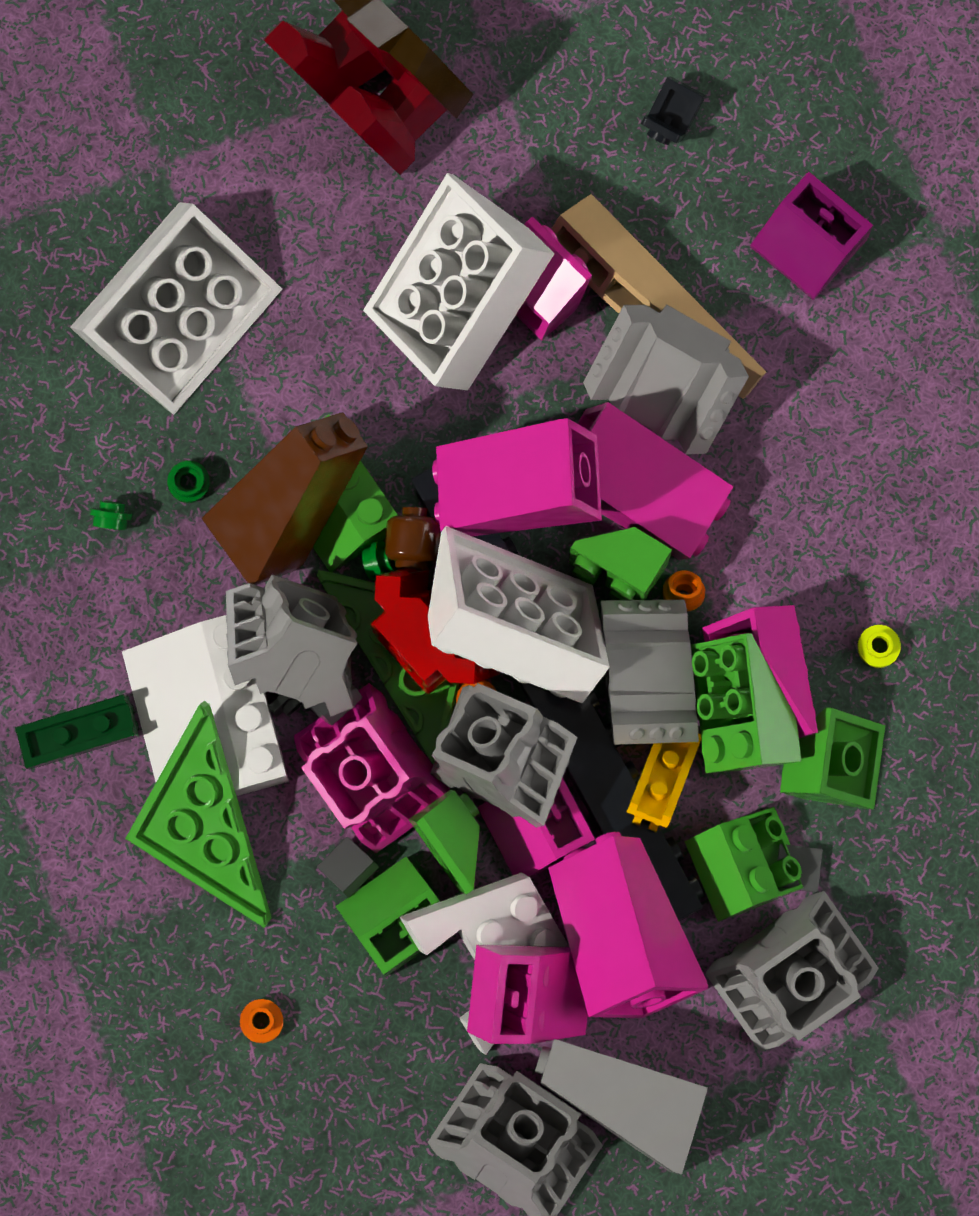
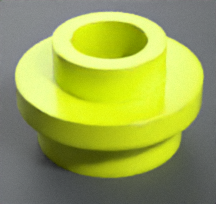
M873 625L861 634L857 649L860 658L867 665L875 668H884L891 665L897 659L901 650V643L897 633L890 627ZM874 639H883L887 644V650L883 653L876 652L872 648V641Z

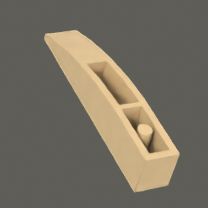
M592 194L558 217L551 229L556 234L559 243L570 254L579 256L585 262L588 271L592 274L588 285L616 312L620 313L624 305H647L657 312L662 311L666 304L731 341L728 347L729 352L741 360L749 376L738 396L744 399L753 390L766 371Z

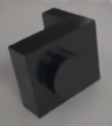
M671 76L667 77L649 114L644 116L641 122L643 126L649 128L647 135L665 145H669L671 141L675 143L681 142L693 123L706 95Z

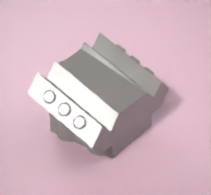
M666 304L660 312L647 305H624L583 384L590 400H609L610 404L651 429L652 432L662 439L678 440L684 453L687 455L705 454L708 452L749 376L741 360L729 352L730 340Z
M271 575L264 588L247 583L226 591L228 667L235 685L255 678L260 694L268 691L275 692L302 702L305 709L325 702L330 717L353 708L350 655L357 645L355 640L357 633L348 624L345 617L346 609L338 602L335 596L275 575Z
M685 600L601 601L602 632L610 666L604 677L608 719L611 722L614 745L699 742L692 654L688 632V613Z
M479 683L475 687L468 685L462 687L448 727L441 731L437 737L436 748L432 753L435 762L430 774L449 788L457 787L471 798L481 799L499 807L512 817L520 816L536 828L545 825L550 809L553 806L554 798L561 785L562 777L568 766L577 736L560 724L543 717L537 708Z
M825 891L809 895L803 899L798 908L786 911L762 931L737 945L731 955L714 961L705 973L759 1052L779 1047L791 1037H795L798 1041L861 998L858 991L871 982L879 969Z
M483 1063L478 1065L427 1142L437 1156L444 1160L453 1161L461 1172L494 1191L511 1206L523 1208L528 1216H557L603 1146L595 1133L578 1121L581 1115L579 1112L518 1071H516L514 1076H511L497 1066Z

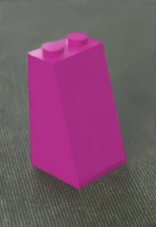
M609 402L586 409L577 424L597 435L601 514L626 529L636 527L672 549L671 556L678 560L690 559L692 555L694 557L699 555L708 542L709 535L706 532L713 520L718 521L730 505L731 500L727 497L733 486Z
M569 418L436 446L437 460L433 462L432 472L434 481L438 485L439 502L435 504L434 515L436 522L440 525L441 532L445 526H448L470 536H479L602 520L597 435Z
M620 832L606 833L595 839V845L589 848H579L566 855L563 861L548 867L588 1017L644 1018L709 989L702 969L640 838L623 837Z

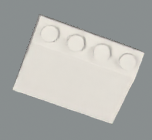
M447 173L363 311L434 386L469 390L555 253L524 224L455 175Z
M179 202L70 328L97 353L174 415L282 291V288L194 204Z
M448 526L444 527L440 537L428 611L431 645L444 653L456 654L474 661L483 668H492L510 675L521 683H531L549 690L558 697H567L583 703L610 668L593 585Z
M226 615L193 624L122 651L155 782H157L197 707L203 701L210 704L236 796L289 782L273 718L268 708L269 703L266 692L260 694L255 678L235 685L232 679L227 657Z

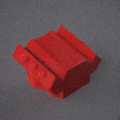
M404 568L376 575L375 601L383 608L384 612L371 623L374 629L372 632L425 693L429 695L445 680L449 683L475 684L500 674V671L492 668H483L474 661L456 654L444 653L431 645L428 611L432 590H428L429 570Z

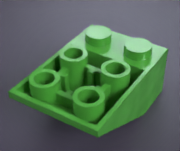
M752 633L691 645L705 773L741 771L801 762L796 716Z

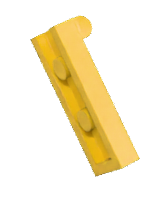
M698 734L699 742L653 743L627 809V813L634 815L632 823L640 826L642 819L650 821L648 829L654 832L657 831L659 825L668 828L699 747L701 734Z

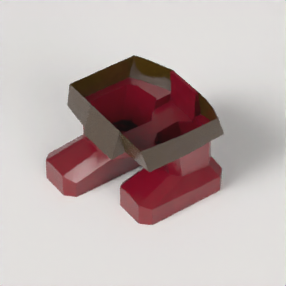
M334 0L342 10L319 35L285 21L279 22L263 40L399 175L415 161V141L445 112H448L457 119L474 95L443 61L381 0ZM384 70H387L393 76L391 82L380 95L358 88Z

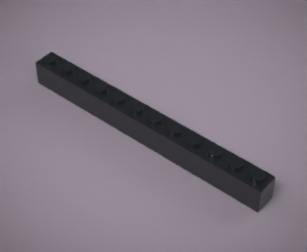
M431 468L412 478L411 482L412 488L423 508H428V517L435 518L434 507L436 502H439L438 485L434 481ZM499 533L472 536L519 555L509 536L504 539L501 538ZM518 681L532 707L537 708L543 717L560 724L577 736L565 770L600 834L620 832L623 837L641 839L679 922L700 911L703 906L699 900L705 897L704 892L693 874L686 877L679 861L683 860L684 856L673 836L666 839L660 827H658L656 832L649 830L650 821L642 819L640 826L632 823L634 815L627 813L640 775L631 760L626 763L622 760L616 749L622 744L614 745L611 723L603 725L596 710L602 707L594 690L591 691L583 703L567 697H558L549 690L531 683H521Z

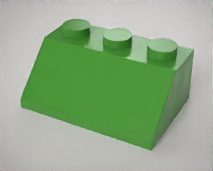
M361 460L313 546L331 573L362 554L364 548L370 547L372 542L385 539L387 521L393 516H398Z

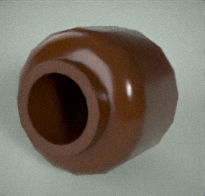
M402 507V515L393 516L387 521L385 554L389 559L395 561L396 568L429 569L430 563L437 561L441 537L440 525L436 522L435 518L428 517V508Z

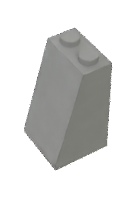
M554 1039L551 1048L542 1046L534 1072L543 1075L540 1085L667 1171L675 1174L683 1173L708 1090L707 1087Z

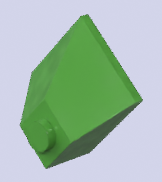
M824 708L816 717L818 733L799 739L801 762L784 764L780 792L805 800L874 810L885 725L834 708Z
M449 790L408 820L457 890L467 895L474 890L480 826L474 817L480 813L465 792L458 796L455 790Z

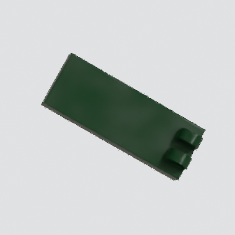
M122 694L15 727L25 768L30 770L139 737L138 722L134 719L133 714H135L133 705L130 704L129 697Z

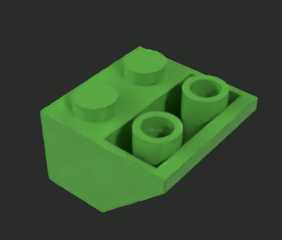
M636 527L576 540L570 548L569 564L575 567L572 573L577 578L591 585L595 584L605 569L607 571L605 586L611 589L608 595L614 600H646L666 569L672 549Z
M775 807L721 823L685 841L718 922L745 913L804 888L800 880L802 874L801 866L794 857L790 856L786 844L790 845V842ZM783 844L787 856L778 860L779 845ZM797 880L800 884L789 889L782 888Z
M404 857L335 907L386 978L421 953L399 916L440 901L410 860Z

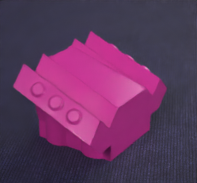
M368 683L358 690L363 698L332 726L322 718H318L295 734L294 741L297 752L306 763L301 767L342 827L344 829L351 827L358 839L377 853L413 828L408 819L450 789L430 774L433 764L424 752L419 749L398 715L388 708L383 694Z

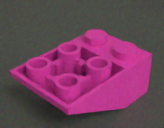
M794 605L753 607L702 627L705 642L752 633L796 716L799 739L818 733L816 712L808 680V669L805 664L800 638V626L797 622Z
M476 945L467 1026L468 1033L491 1044H534L554 1039L586 1035L588 1013L570 947Z

